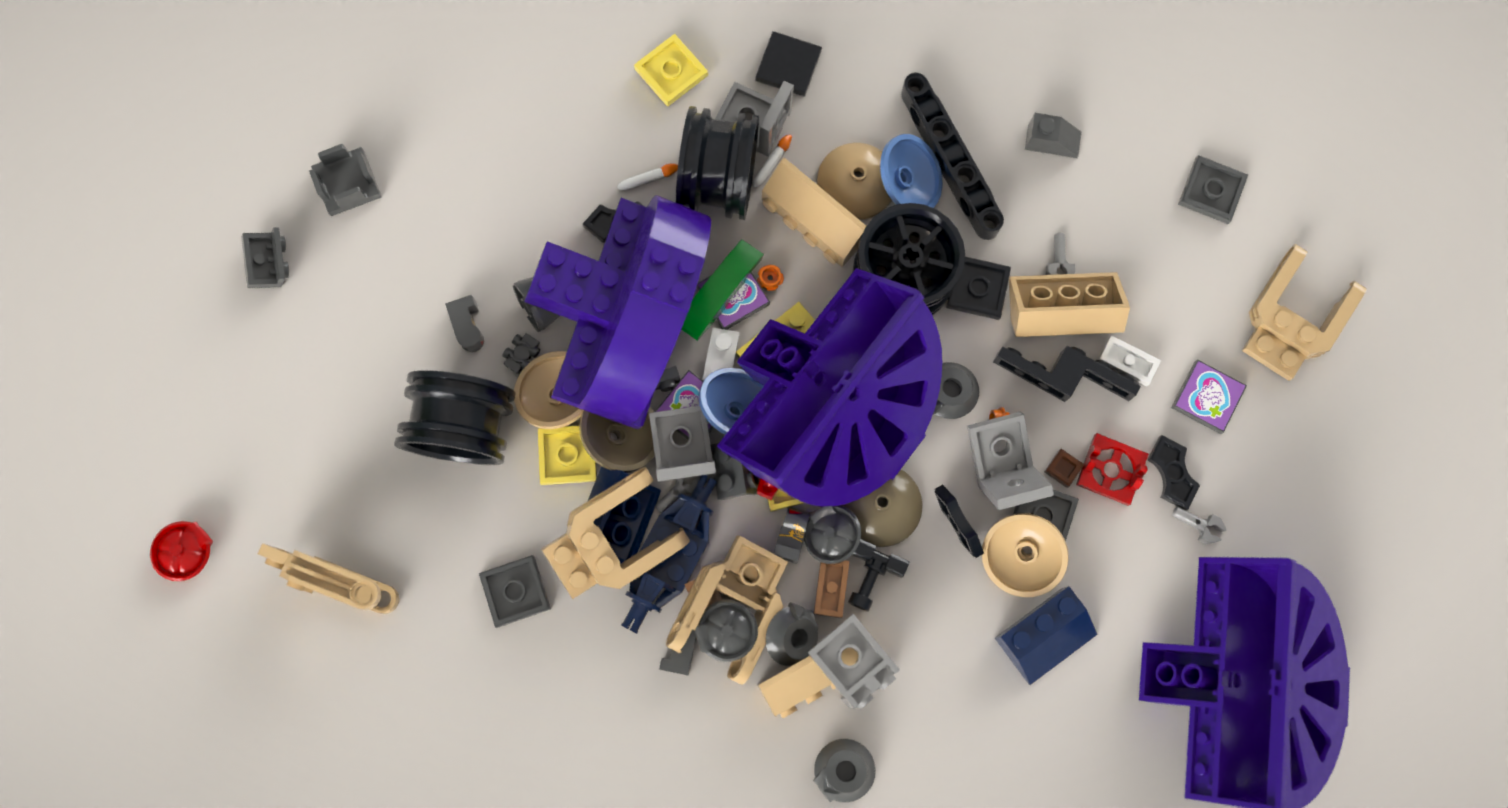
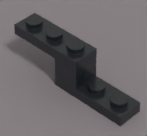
M1066 346L1061 351L1050 372L1046 371L1047 368L1037 361L1030 362L1026 360L1018 350L1010 347H1002L993 363L1064 402L1072 396L1082 376L1127 401L1134 398L1141 387L1135 383L1131 376L1112 371L1107 363L1100 360H1092L1086 356L1083 350L1077 347Z

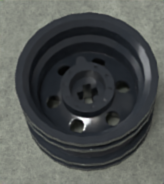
M695 106L689 107L679 154L676 203L698 211L700 205L722 207L725 209L726 218H732L733 213L739 214V220L746 219L755 166L759 115H753L752 120H747L745 113H739L738 119L735 122L712 119L709 108H704L702 113H697Z
M897 204L884 209L874 216L865 227L854 259L853 271L858 268L919 290L924 296L923 301L933 316L946 303L963 271L965 263L963 239L958 228L939 210L924 204ZM914 235L919 238V241L912 243L909 240V236ZM890 240L893 248L883 246V242ZM935 252L939 254L940 258L939 260L929 258V255ZM878 266L885 267L886 273L884 275L877 272L876 268ZM929 278L933 281V285L926 287L922 281Z
M419 370L408 373L407 382L410 385L405 387L404 396L413 401L409 422L398 424L397 432L402 436L395 438L394 446L413 454L440 460L476 465H500L504 463L505 456L500 451L506 450L507 442L499 438L498 434L501 417L511 415L513 412V406L509 403L515 399L516 393L513 389L494 381L459 373Z

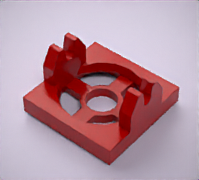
M1096 433L1092 439L1076 485L1129 506L1132 503L1135 491L1144 482L1142 478L1148 470L1145 463L1149 454ZM1114 449L1111 459H1107L1104 462L1097 459L1101 451ZM1122 453L1126 454L1130 459L1133 473L1123 470L1120 463ZM1112 462L1118 466L1119 473L1116 477L1111 478L1105 474L1104 466L1106 463ZM1094 468L1100 470V474L1103 477L1101 485L1093 477L1092 470ZM1119 478L1129 482L1122 489L1110 490L1112 481Z

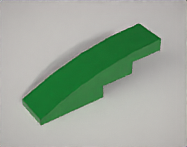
M741 239L693 298L681 330L698 341L726 309L730 299L743 286L747 276L760 263L764 254Z

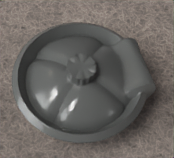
M953 362L942 363L940 391L933 415L935 414L945 419L961 418L971 412L977 404L979 398L977 379L968 368L961 364Z
M840 505L822 506L810 513L804 542L812 557L826 564H836L848 559L856 551L861 539V527L855 514L848 508Z
M720 600L705 609L694 631L701 652H705L713 659L731 662L743 658L752 650L757 640L758 626L755 616L744 604L734 600Z
M790 602L788 607L780 610L772 618L766 632V647L769 655L775 662L784 666L795 665L809 656L807 652L817 645L818 625L812 610Z
M851 739L832 741L822 748L816 758L813 781L829 802L833 800L838 802L858 800L870 790L874 783L876 774L874 759L868 749L857 741Z

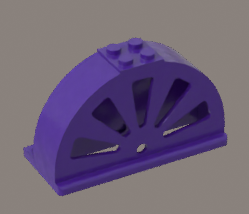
M658 195L652 198L647 207L621 197L598 261L551 242H546L524 302L577 322L551 395L552 399L635 429H640L644 425L654 391L677 342L704 265L711 232L710 216Z
M856 268L806 333L770 319L737 361L755 382L764 386L717 447L723 453L741 462L755 476L795 499L815 506L847 504L869 495L889 479L893 480L925 438V432L931 421L940 391L943 363L940 335L935 320L923 301L924 296L917 289Z
M1199 557L1194 645L1143 642L1139 701L1190 707L1184 798L1242 808H1303L1318 796L1328 782L1340 754L1345 729L1348 727L1350 667H1348L1346 646L1340 621L1324 586L1310 570L1290 558Z

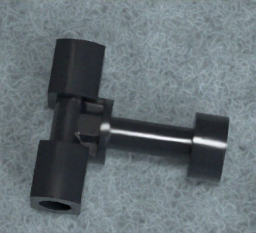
M860 539V543L852 555L866 561L864 567L868 571L859 592H852L848 603L869 612L873 601L868 597L878 575H885L887 571L902 578L910 561L893 553L888 556L875 550V545Z

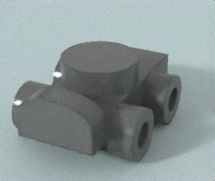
M527 333L523 337L517 334L512 340V344L516 346L515 349L512 350L508 347L502 354V357L507 359L504 365L517 374L530 363L531 356L536 358L541 350L538 348L540 342Z

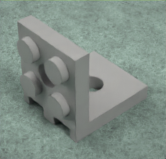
M783 81L773 100L734 82L715 119L735 122L738 119L739 113L750 112L753 115H759L756 151L769 156L771 147L775 139H778L787 116L791 114L794 85Z
M700 406L649 413L658 482L716 473L715 463L712 459L707 419L702 413ZM677 429L686 430L689 434L688 442L684 445L675 444L672 438L674 431Z
M1021 411L967 426L978 486L998 510L1054 496L1052 484L1033 466L1025 417ZM999 440H1006V448L1001 452H994L995 443Z
M854 614L807 652L843 695L841 697L843 702L853 709L856 707L861 709L874 698L871 693H874L878 688L883 690L896 679L893 674L900 670ZM846 648H853L858 654L856 663L851 666L844 664L841 659V654Z

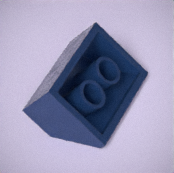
M601 466L588 501L629 474L617 469L608 470ZM648 485L594 520V524L600 528L619 559L620 564L638 553L661 493L660 489L652 485Z
M1067 586L1054 593L995 637V639L1027 683L1031 685L1098 634L1087 609L1070 586Z

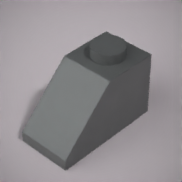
M1034 113L1028 125L1025 150L1078 158L1081 131L1062 117Z

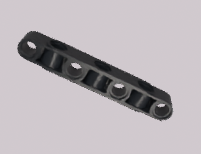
M910 73L905 78L903 84L902 100L909 110L911 118L924 142L934 152L942 175L963 213L972 224L976 234L984 240H991L997 236L1004 224L1003 214L927 78L921 73ZM909 87H917L920 91L913 92L909 89ZM933 131H941L945 136H936ZM965 175L970 179V182H963L958 176ZM983 221H992L995 224V228L986 227Z

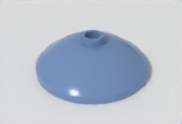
M902 134L892 138L885 145L880 162L881 179L887 194L896 205L916 203L934 208L940 199L943 185L941 168L934 152L922 139L915 135Z
M722 368L707 376L699 391V404L702 413L715 429L726 435L764 385L755 382L743 369Z

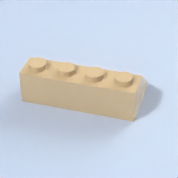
M784 157L762 190L763 205L770 212H777L783 217V222L790 229H797L802 233L803 239L810 246H817L824 252V257L830 263H837L843 267L858 251V245L866 225Z
M1117 272L1009 277L1010 318L1015 337L1125 332L1130 306Z
M846 648L841 654V659L844 664L851 666L856 663L858 654L853 648ZM810 656L758 685L774 716L780 714L782 718L797 711L798 709L795 705L801 701L806 700L807 704L822 697L821 690L831 685L833 690L836 689Z

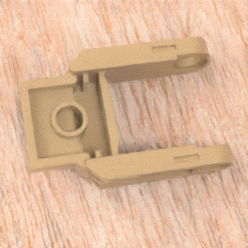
M1294 244L1285 254L1250 309L1249 316L1251 324L1255 326V330L1242 349L1244 353L1288 381L1294 378L1305 359L1319 357L1331 350L1367 290L1361 284L1352 281L1349 284L1351 287L1344 294L1341 301L1334 305L1320 329L1285 306L1278 305V299L1308 252L1297 244Z
M646 467L633 472L571 511L566 533L541 548L572 599L597 583L601 586L621 589L681 550L690 542L683 528H679L680 531L671 534L662 541H655L620 564L619 559L600 528L594 524L595 519L653 482V478Z
M737 535L724 561H718L701 568L667 636L666 647L678 653L682 652V647L686 643L691 631L696 629L716 590L744 604L746 607L756 610L754 615L758 626L756 643L746 656L731 662L727 673L729 679L741 685L749 679L765 647L769 623L783 609L776 586L788 561Z
M262 543L257 553L267 558L265 564L281 569L282 571L279 576L288 580L286 585L294 589L309 593L316 591L355 608L372 610L381 614L393 612L399 604V594L395 588L316 556L312 557L297 550H294L292 554ZM387 591L391 596V601L388 606L381 608L377 605L381 600V592Z

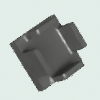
M340 144L318 153L319 159L322 162L312 165V170H309L316 192L324 201L330 216L382 198L362 147L348 151L344 144Z

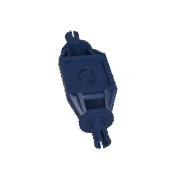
M707 475L700 476L691 496L679 494L677 496L678 500L658 516L641 548L643 550L657 540H664L671 534L680 531L679 528H683L690 540L681 550L630 582V589L625 595L632 599L633 605L621 626L629 629L634 620L630 631L636 634L648 611L654 610L661 613L663 606L682 594L685 589L684 584L688 583L709 543V516H712L714 512L707 507L706 502L718 482L710 478L704 488L708 481ZM700 513H702L698 528L696 529L695 526L697 524ZM663 588H665L664 592L660 595L656 602L652 604V602L655 600L660 591Z

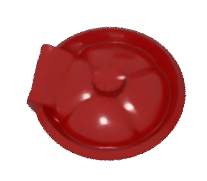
M179 521L171 523L162 528L152 541L150 548L152 566L160 576L167 580L185 581L199 574L207 564L213 540L197 522Z

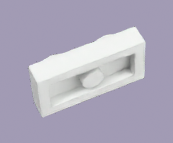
M712 328L703 381L716 370L733 368L740 332Z
M1112 335L1108 338L1098 360L1107 363L1111 369L1131 376L1135 381L1146 387L1150 384L1161 360Z

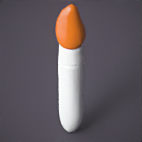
M786 135L779 140L775 150L756 174L753 180L754 187L760 186L769 176L784 152L788 150L792 135Z
M666 164L653 171L651 170L625 179L618 184L617 188L619 190H628L663 177H669L678 171V165Z

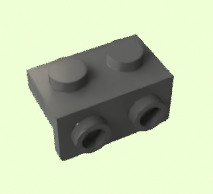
M273 227L271 233H242L241 239L247 288L282 287L285 278L289 277L288 262H283L282 252L286 251V241L284 236H280L279 227Z
M719 443L712 444V459L716 470L714 477L718 482L716 484L718 500H726L744 495H758L757 489L760 478L750 472L741 462L723 453L717 447Z

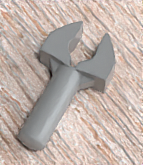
M1057 233L1054 235L1055 261L1046 265V275H1057L1059 267H1061L1064 274H1074L1075 264H1069L1066 261L1065 234Z
M700 476L692 484L682 486L684 478L676 479L675 486L655 505L656 509L663 513L678 499L677 496L679 494H692Z
M1176 507L1173 510L1172 515L1175 518L1198 529L1200 534L1199 541L1204 544H1211L1222 540L1211 535L1207 528L1212 526L1220 532L1226 531L1221 518L1212 514L1209 515L1208 519L1203 520L1180 507Z

